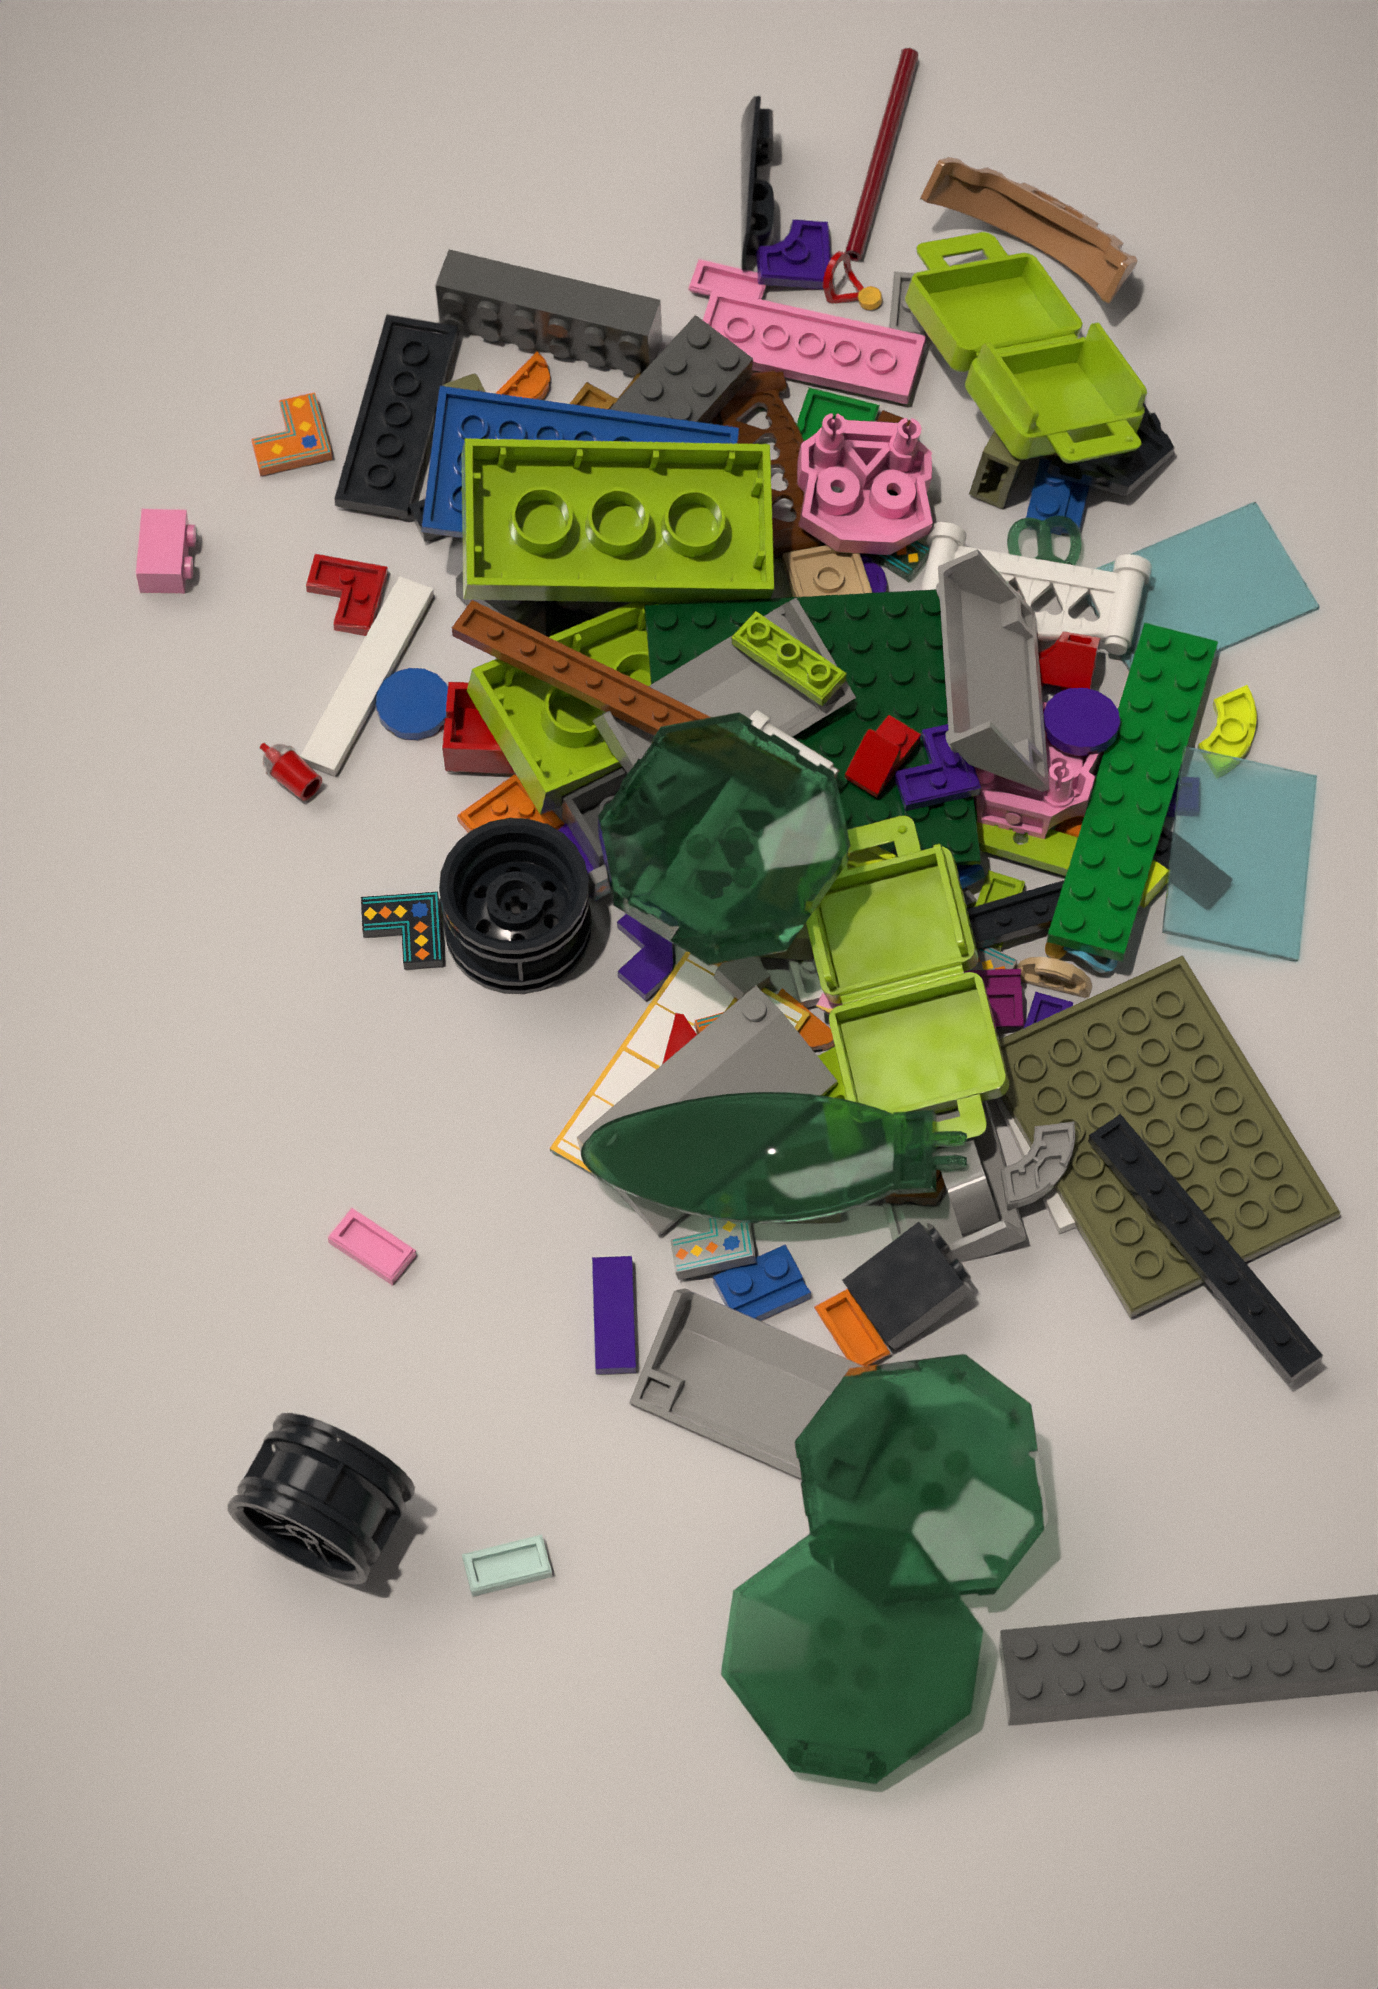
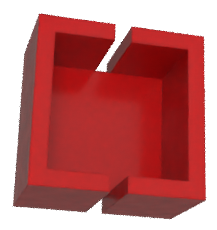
M448 682L442 745L445 771L516 774L467 693L469 682Z

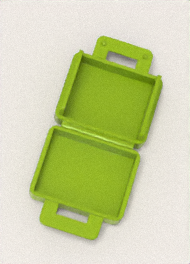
M988 232L929 241L917 245V255L928 270L913 274L905 296V302L948 365L957 372L969 371L965 380L967 392L1013 457L1024 460L1057 453L1064 462L1071 464L1130 452L1140 447L1141 440L1136 433L1145 411L1143 406L1147 395L1145 385L1099 322L1091 323L1086 337L1078 339L1083 325L1082 320L1035 256L1029 253L1008 255L996 237ZM982 251L987 258L986 260L949 266L944 259L946 257Z
M899 816L824 836L819 842V852L825 876L811 880L809 878L803 879L799 893L821 989L830 1002L835 1004L842 1003V1005L835 1007L830 1012L829 1024L851 1117L857 1127L865 1131L884 1127L889 1149L892 1153L899 1156L980 1136L984 1133L987 1126L982 1102L999 1098L1009 1089V1079L986 986L978 974L973 972L964 973V971L975 967L978 962V952L956 862L950 850L942 847L941 844L933 845L934 848L921 851L915 824L908 816ZM890 842L895 843L898 857L848 870L845 854ZM956 1108L959 1109V1117L909 1129V1120Z

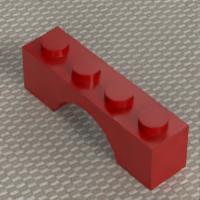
M1063 631L1053 645L1038 652L1041 687L1045 686V684L1060 686L1062 691L1069 688L1090 689L1094 679L1101 638Z

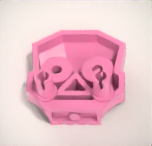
M833 413L826 415L820 430L803 442L799 451L797 485L804 492L799 527L835 551L847 553L891 555L928 535L933 524L927 496L932 480V452L918 441L922 430L920 423L911 418L909 426H906L907 418L902 419L899 423L845 420L840 414H836V418L832 419ZM839 487L843 492L836 493L831 488ZM894 490L898 495L891 496L887 491Z
M1042 702L1044 713L1047 703ZM1045 731L1049 789L1043 792L974 767L981 786L980 795L973 796L974 807L977 812V822L990 826L998 825V828L1006 830L1011 828L1017 833L1024 834L1027 832L1030 836L1045 839L1047 830L1060 822L1076 816H1085L1094 787L1095 774L1102 761L1104 751L1097 753L1098 750L1082 756L1063 752L1050 743Z

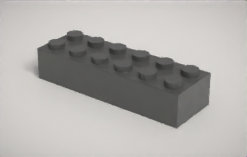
M450 249L447 252L435 284L439 323L458 326V333L466 332L481 336L489 341L499 340L516 344L522 349L545 351L559 358H574L586 361L588 364L597 367L607 366L622 370L630 375L642 374L657 358L662 343L661 300Z

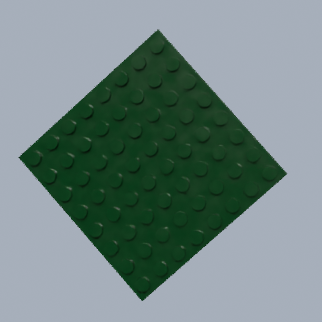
M936 589L645 605L651 684L734 635L755 611L765 616L783 604L797 598L837 667L847 674L846 682L856 697L792 737L834 763L833 767L839 770L837 777L828 790L822 787L815 790L809 812L800 833L820 842L829 824L843 830H849L899 816H908L915 824L921 851L934 848L933 845L941 844L942 847L950 850L956 866L980 864L981 859L973 796L905 811L894 778L895 775L877 798L845 778V773L866 732L869 729L876 732L888 715L922 734L923 729L948 724L941 607ZM922 737L920 743L899 770L930 764ZM732 774L662 816L666 869ZM795 785V787L793 788V790L791 791L790 794H792V793H794V792L796 791V789H797L796 785ZM767 792L774 806L783 807L787 804V798L783 800ZM740 811L750 835L754 838L764 837L766 826L773 824L775 821V816L769 811ZM718 842L728 865L734 870L743 868L745 865L744 857H748L754 852L753 846L747 842ZM894 842L878 845V847L898 857ZM696 873L699 880L732 879L728 874Z

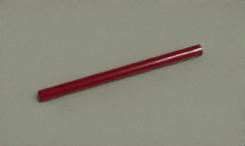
M904 48L901 51L845 249V253L849 254L851 261L854 262L860 261L863 256L919 54L912 48Z

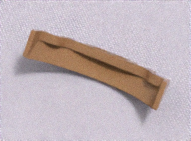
M948 157L937 162L920 197L921 200L927 203L949 208L977 218L1035 246L1078 274L1108 304L1138 262L1135 256L1121 250L1124 243L1120 239L1097 228V222L1075 208L1029 184L1016 183L1006 178L1001 172L987 167L975 169L957 158Z

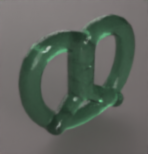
M1056 515L1043 521L1027 517L1016 521L1010 527L1007 535L1009 554L1022 556L1018 544L1019 535L1025 529H1034L1036 531L1038 555L1035 559L1074 566L1079 560L1082 549L1081 533L1077 524L1066 516ZM1054 527H1063L1069 533L1070 551L1065 560L1053 554L1051 529Z

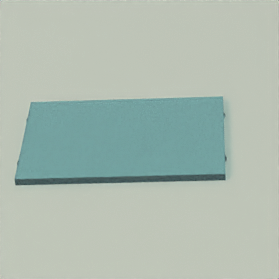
M1256 501L1131 553L1132 555H1138L1147 559L1152 564V571L1149 583L1143 586L1131 646L1125 654L1119 656L1122 659V663L1130 671L1144 623L1218 641L1216 653L1319 610L1318 602ZM1115 560L1095 569L1113 572ZM1087 594L1085 596L1087 603L1092 608L1097 619H1099L1100 615L1091 596Z
M1183 747L1162 933L1292 962L1299 960L1317 775L1192 747Z

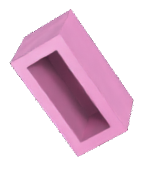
M141 510L136 577L140 593L185 594L186 579H192L193 558L188 557L189 547H195L196 527L195 524H189L187 510Z

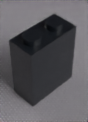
M917 1222L842 1279L885 1342L896 1351L974 1293L966 1282L971 1278L967 1269L957 1258L951 1262L944 1252V1249L949 1245L935 1227L928 1230L920 1222Z

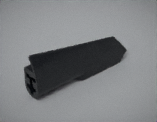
M754 96L744 111L741 122V270H747V255H756L759 246H770L774 243L773 187L767 181L757 179V167L767 165L773 160V111L771 109H760L761 96Z

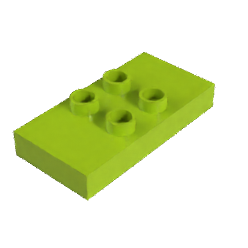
M465 438L461 454L463 600L697 603L771 598L774 591L770 444Z
M632 602L552 635L549 638L650 686L645 605L679 603ZM498 658L472 669L467 693L540 815L562 806L563 795L622 767L593 722L595 718L604 714L605 711Z

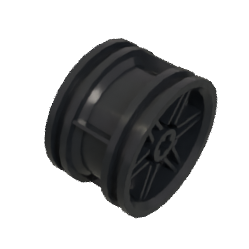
M506 818L490 821L471 830L455 844L448 853L440 872L439 893L447 947L456 966L470 980L480 986L503 994H528L542 991L560 983L570 975L586 954L591 940L592 928L589 904V878L585 861L576 845L564 833L552 826L524 818ZM548 883L556 887L553 893L550 890H545ZM483 888L486 896L484 898L475 897V892Z
M281 1413L273 1422L274 1431L266 1435L263 1445L244 1479L239 1483L237 1487L238 1495L230 1499L227 1511L243 1530L284 1558L321 1576L348 1584H362L367 1581L370 1575L369 1567L378 1561L384 1545L399 1518L403 1515L405 1503L411 1500L415 1492V1486L410 1477L398 1465L359 1438L312 1417L295 1413Z

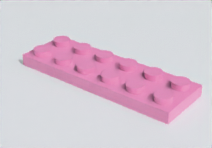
M716 289L712 290L703 317V321L753 358L752 370L760 372L769 370L783 371L784 377L904 404H908L926 345V336Z

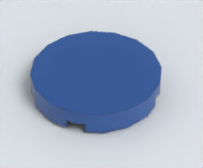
M407 668L393 673L383 681L377 691L376 711L380 723L386 730L388 728L395 733V736L402 739L420 740L433 736L445 723L447 683L438 674L424 668Z

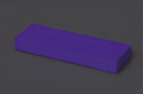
M632 1256L592 1257L596 1374L636 1373Z

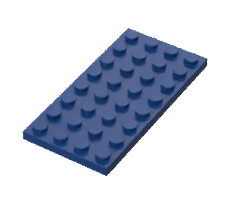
M440 386L421 532L462 538L461 454L465 438L737 444L739 428Z

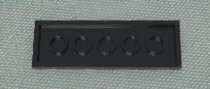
M386 314L335 494L336 507L408 519L410 513L409 505L412 504L435 422L439 387L443 386L446 382L459 335L458 326Z

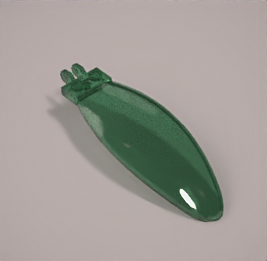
M750 1092L685 1100L619 1117L596 1129L584 1142L580 1153L585 1166L598 1178L623 1192L651 1203L687 1214L723 1221L789 1223L844 1213L878 1201L894 1192L896 1194L936 1192V1170L954 1171L963 1170L967 1167L966 1157L960 1155L936 1156V1145L944 1147L966 1145L967 1133L962 1131L937 1132V1114L933 1110L893 1112L892 1114L862 1103L827 1096L790 1092Z

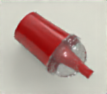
M266 743L260 745L259 748L264 752L262 763L267 776L277 780L302 801L311 798L318 791L322 784V777L297 754L295 748L285 744H275L271 747Z

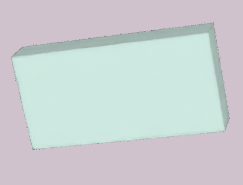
M542 1535L462 1554L472 1597L552 1577Z

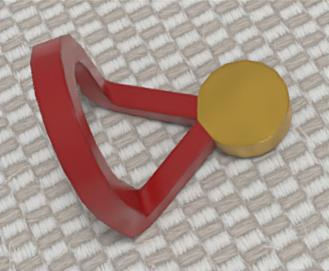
M841 251L836 252L830 259L824 273L823 290L826 301L832 304L859 301V305L863 309L873 310L878 308L882 303L881 291L873 286L864 288L852 272L849 254ZM841 261L844 263V270L849 281L857 290L855 293L837 295L835 292L833 275Z

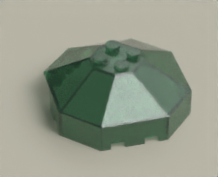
M740 712L661 726L641 759L638 758L621 782V787L614 798L605 805L598 815V834L613 905L708 966L787 951L848 863L851 848L834 771L821 763L817 766L800 755L799 749L775 734L770 736L753 725V720Z
M966 1354L849 1368L794 1442L796 1457L799 1458L802 1481L800 1484L805 1516L808 1518L811 1557L877 1608L895 1606L896 1603L912 1601L925 1603L950 1600L954 1596L978 1594V1596L995 1594L1045 1530L1048 1522L1032 1404Z
M829 1519L733 1590L721 1676L792 1772L876 1784L971 1714L984 1626L966 1604L941 1567L932 1558L914 1531Z

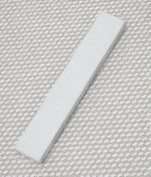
M401 576L398 577L300 755L310 767L336 776L376 703L377 691L383 681L393 672L434 596L433 588Z

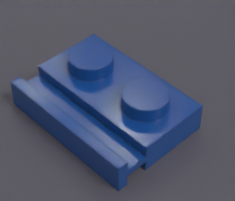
M1040 458L1024 528L1061 535L1062 533L1072 534V538L1078 539L1090 486L1051 476L1047 471L1052 460Z
M786 1244L756 1257V1263L731 1268L713 1276V1283L725 1306L759 1321L811 1299V1291L803 1281V1276Z

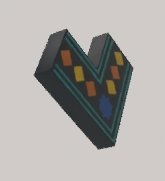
M438 891L361 897L363 938L402 935L404 969L443 967Z

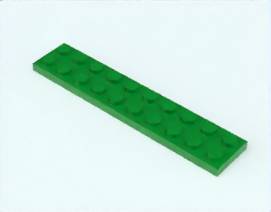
M1144 623L1118 706L1120 717L1119 731L1115 742L1104 751L1048 932L1047 942L1123 962L1216 654L1218 641Z

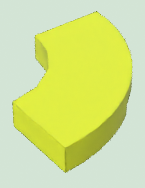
M1248 685L1213 700L1217 724L1211 735L1198 744L1197 751L1215 780L1224 777L1237 767L1248 753L1253 742L1257 716L1255 701Z

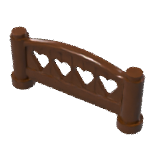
M769 370L752 373L751 378L711 421V424L739 428L737 444H757L765 437H771L776 441L774 450L779 453V457L770 460L771 469L780 468L784 471L782 481L788 487L782 491L771 488L772 506L780 499H788L793 504L790 511L796 516L795 520L791 522L772 517L773 559L782 558L783 553L825 546L826 544L799 527L804 492L797 485L798 456L804 440L794 418L780 398V394L786 393L783 371ZM760 406L767 409L768 413L765 419L771 423V426L767 429H760L739 421L755 407Z

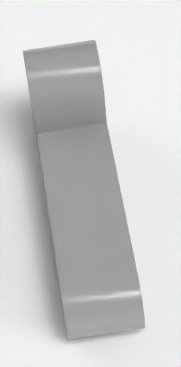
M956 1108L925 1116V1123L928 1125L959 1117V1109ZM973 1138L934 1147L962 1237L1000 1222Z

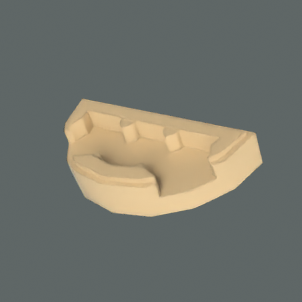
M1029 957L1020 961L1016 968L1021 969V982L1084 998L1090 997L1092 990L1091 979L1084 971L1070 963L1047 957Z

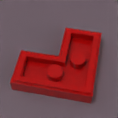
M314 554L306 582V590L310 593L340 598L333 622L335 631L366 636L378 613L388 577V567Z

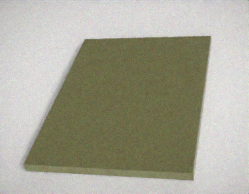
M1183 955L999 1040L1009 1079V1089L1000 1098L1030 1148L1034 1142L1035 1126L1074 1122L1075 1143L1072 1158L1065 1174L1054 1188L1075 1221L1077 1229L1129 1317H1133L1204 1283V1280L1089 1144V1135L1119 1114L1126 1119L1245 1263L1339 1218L1340 1210Z

